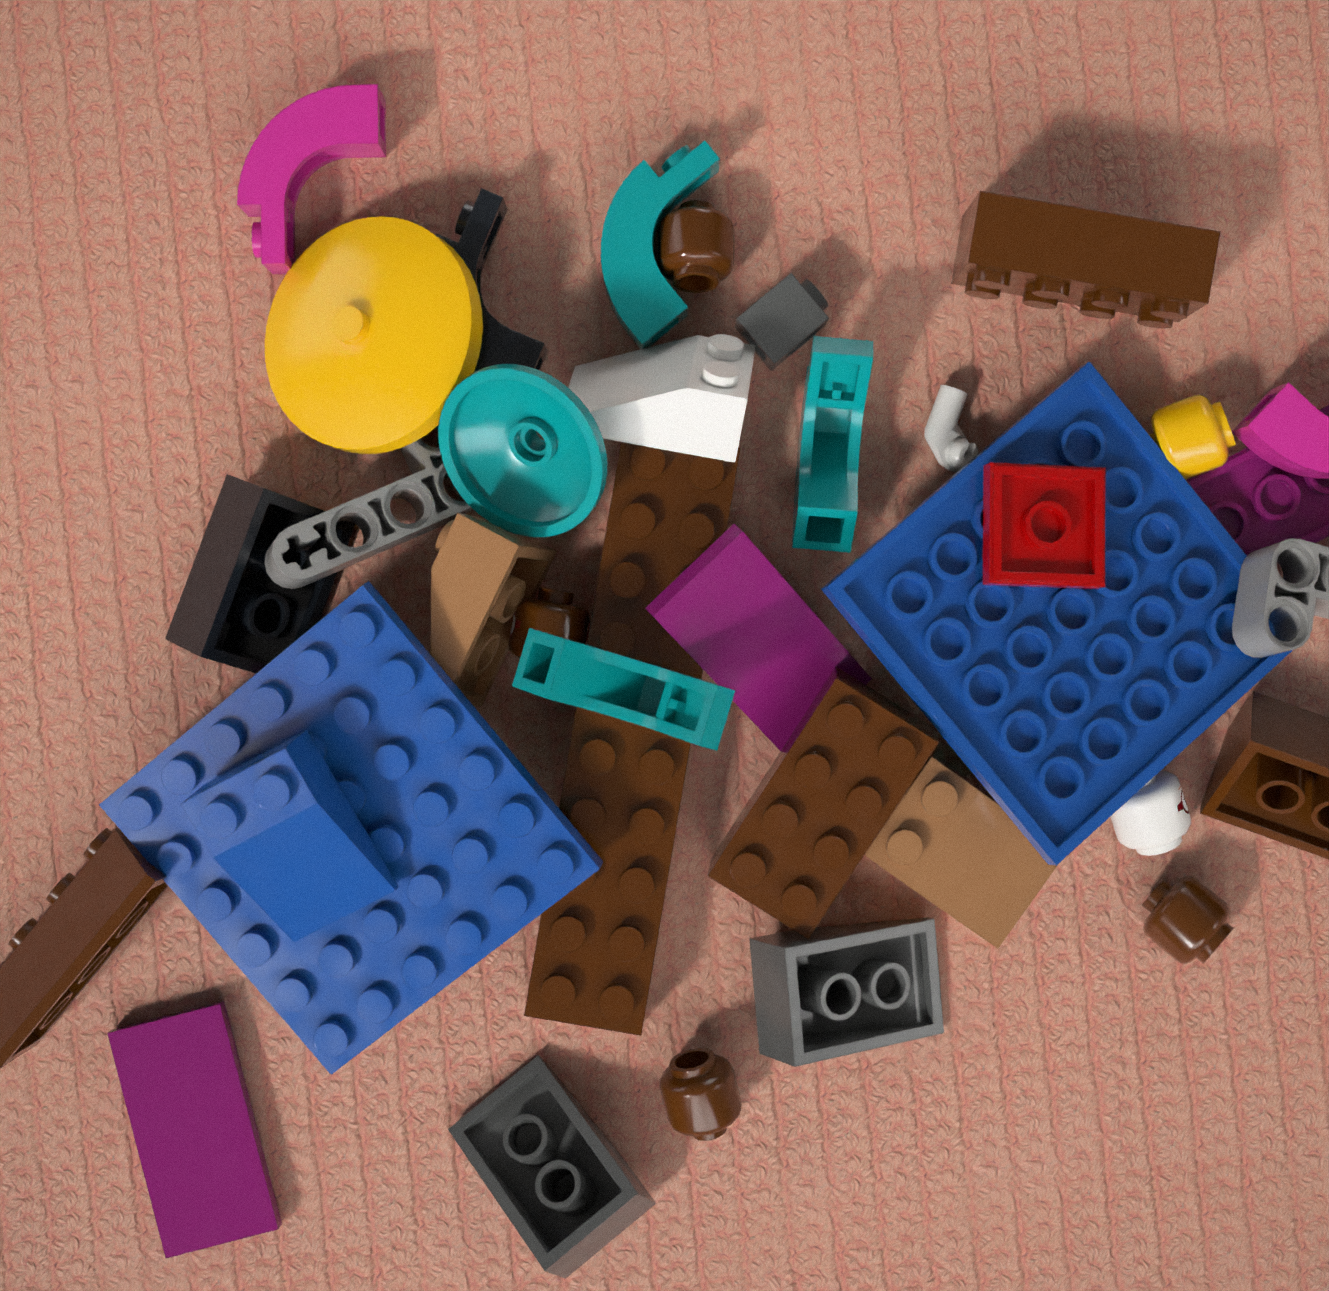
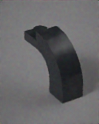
M482 188L476 202L473 203L468 200L460 212L455 227V233L461 236L459 243L436 234L454 248L464 260L473 276L480 296L483 332L479 358L474 372L497 364H518L540 370L548 353L545 343L514 331L498 322L488 312L482 299L481 277L483 268L508 210L503 197Z

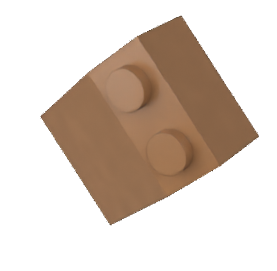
M457 513L455 519L449 521L443 527L435 544V551L438 555L431 567L430 654L473 706H482L509 651L508 644L514 613L523 598H535L557 551L532 537L503 530L483 517Z
M931 756L865 853V856L997 949L1057 867L1056 865H1048L997 803Z

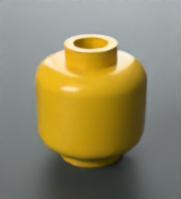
M1193 395L1159 408L1151 416L1153 433L1149 434L1150 437L1185 480L1223 466L1228 460V448L1236 445L1221 402L1211 404L1209 399L1203 395Z

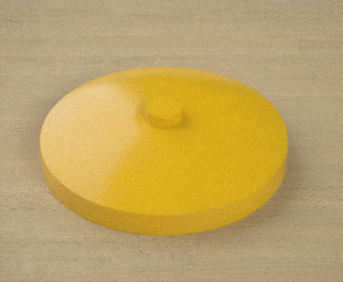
M379 216L357 219L342 224L318 238L296 259L291 269L286 273L275 294L267 320L265 333L266 369L270 386L283 412L293 424L309 437L336 449L357 454L390 452L405 447L427 435L439 425L441 411L450 393L458 384L474 373L482 343L483 318L480 296L473 276L464 260L447 242L418 224L396 217Z

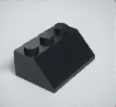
M227 474L165 639L202 658L258 673L320 621L338 573H333L300 588H284L273 582L267 574L264 564L266 552L277 535L287 527L325 511ZM342 521L336 524V534L339 540L348 546L356 524ZM317 540L313 547L300 553H295L289 545L288 551L282 557L286 564L296 562L301 568L311 554L321 550L319 540Z

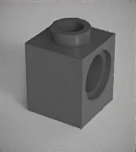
M790 273L737 317L735 328L748 344L756 345V354L773 371L825 327L829 317L823 310L828 307V303L812 282L806 279L800 284L794 275Z

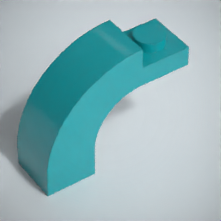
M703 141L694 150L685 145L673 153L661 166V169L664 171L661 177H658L648 163L643 160L631 171L619 187L604 221L601 237V264L607 296L618 321L639 349L651 347L688 316V306L667 282L657 266L653 245L662 218L719 172L720 158L706 141Z
M813 336L810 362L806 371L799 432L792 548L851 553L858 514L860 443L864 409L874 357L873 341Z
M532 628L528 630L512 687L549 700L618 718L716 751L718 750L735 690L713 684L712 682Z

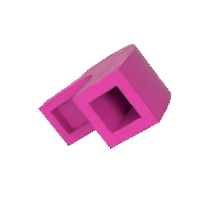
M378 84L335 86L308 94L280 111L260 132L251 146L240 175L237 205L248 217H261V222H254L252 225V248L255 258H261L262 265L272 274H286L296 261L295 208L299 193L309 177L322 166L336 160L386 157V100Z
M1289 382L1271 389L1232 430V433L1250 450L1271 465L1303 477L1329 479V416L1319 411Z

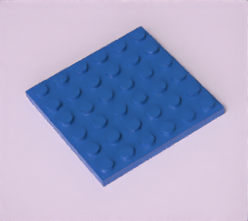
M1090 361L1074 371L821 588L1048 865L1057 866L1293 651L1255 658L1244 654L1236 646L1232 636V623L1240 570L1247 555L1175 466L1167 460L1162 450ZM994 462L1106 467L1104 588L1083 589L983 585V465ZM1268 619L1270 631L1275 635L1272 621Z
M370 581L357 589L99 804L142 856L166 876L164 879L166 884L331 1075L597 872L603 863V860ZM308 730L399 887L396 891L293 942L212 858L181 803L207 782L293 736Z

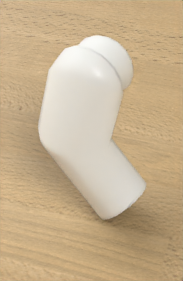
M941 385L927 421L924 436L938 463L949 471L958 472L979 454L976 444L968 442L958 425L968 394L957 388Z

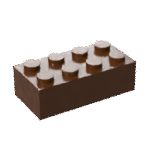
M979 191L962 216L951 284L965 286L964 293L976 298L999 299L1000 292L1023 296L1022 304L1034 308L1055 309L1058 302L1080 306L1079 313L1088 317L1112 319L1115 317V312L1137 315V323L1143 326L1164 329L1172 328L1173 322H1180L1186 319L1189 315L1209 303L1221 231Z
M835 667L711 858L708 877L809 939L938 745L939 741L935 728L840 668Z

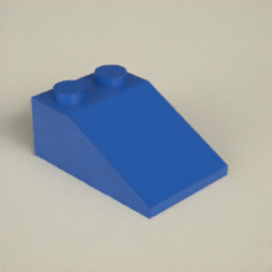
M308 730L293 736L207 782L181 803L212 858L293 942L396 891L399 887Z

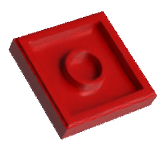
M994 462L983 465V585L1083 589L1104 588L1106 467Z

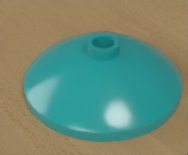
M497 364L485 367L469 375L454 388L445 401L438 428L442 461L458 493L484 519L514 534L527 537H550L573 529L594 510L600 501L606 485L608 464L606 448L600 429L592 414L580 398L562 382L547 373L528 366ZM536 431L544 438V440L539 438Z

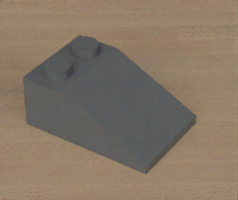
M926 917L816 927L809 939L795 930L749 938L759 1054L797 1067L944 1033L934 918Z
M539 1055L448 1129L544 1271L566 1279L656 1204L621 1154Z

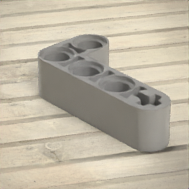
M421 438L402 447L401 452L412 475L287 527L280 532L267 550L264 562L266 572L272 581L281 587L290 589L306 586L439 528L454 520L457 513L467 514L471 511L472 508L465 500H454L444 490L443 480L444 477H448L442 461L440 448L428 446ZM399 498L411 503L416 513L415 523L406 524L396 520L390 510V501ZM342 521L356 524L362 531L363 545L349 547L343 544L337 537L336 524ZM317 540H319L321 550L311 554L301 568L296 562L289 564L284 562L282 557L288 551L289 545L295 553H300L313 547Z
M1290 538L1253 551L1244 559L1239 576L1232 623V636L1236 646L1244 654L1255 658H1263L1303 646L1310 637L1314 615L1329 619V547L1302 539ZM1277 562L1283 571V578L1278 572ZM1268 619L1272 621L1275 635L1270 631Z

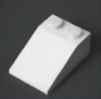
M716 334L711 337L696 335L577 365L574 368L568 388L588 408L600 429L603 439L735 462L748 400L756 345L745 344L739 338L726 334Z

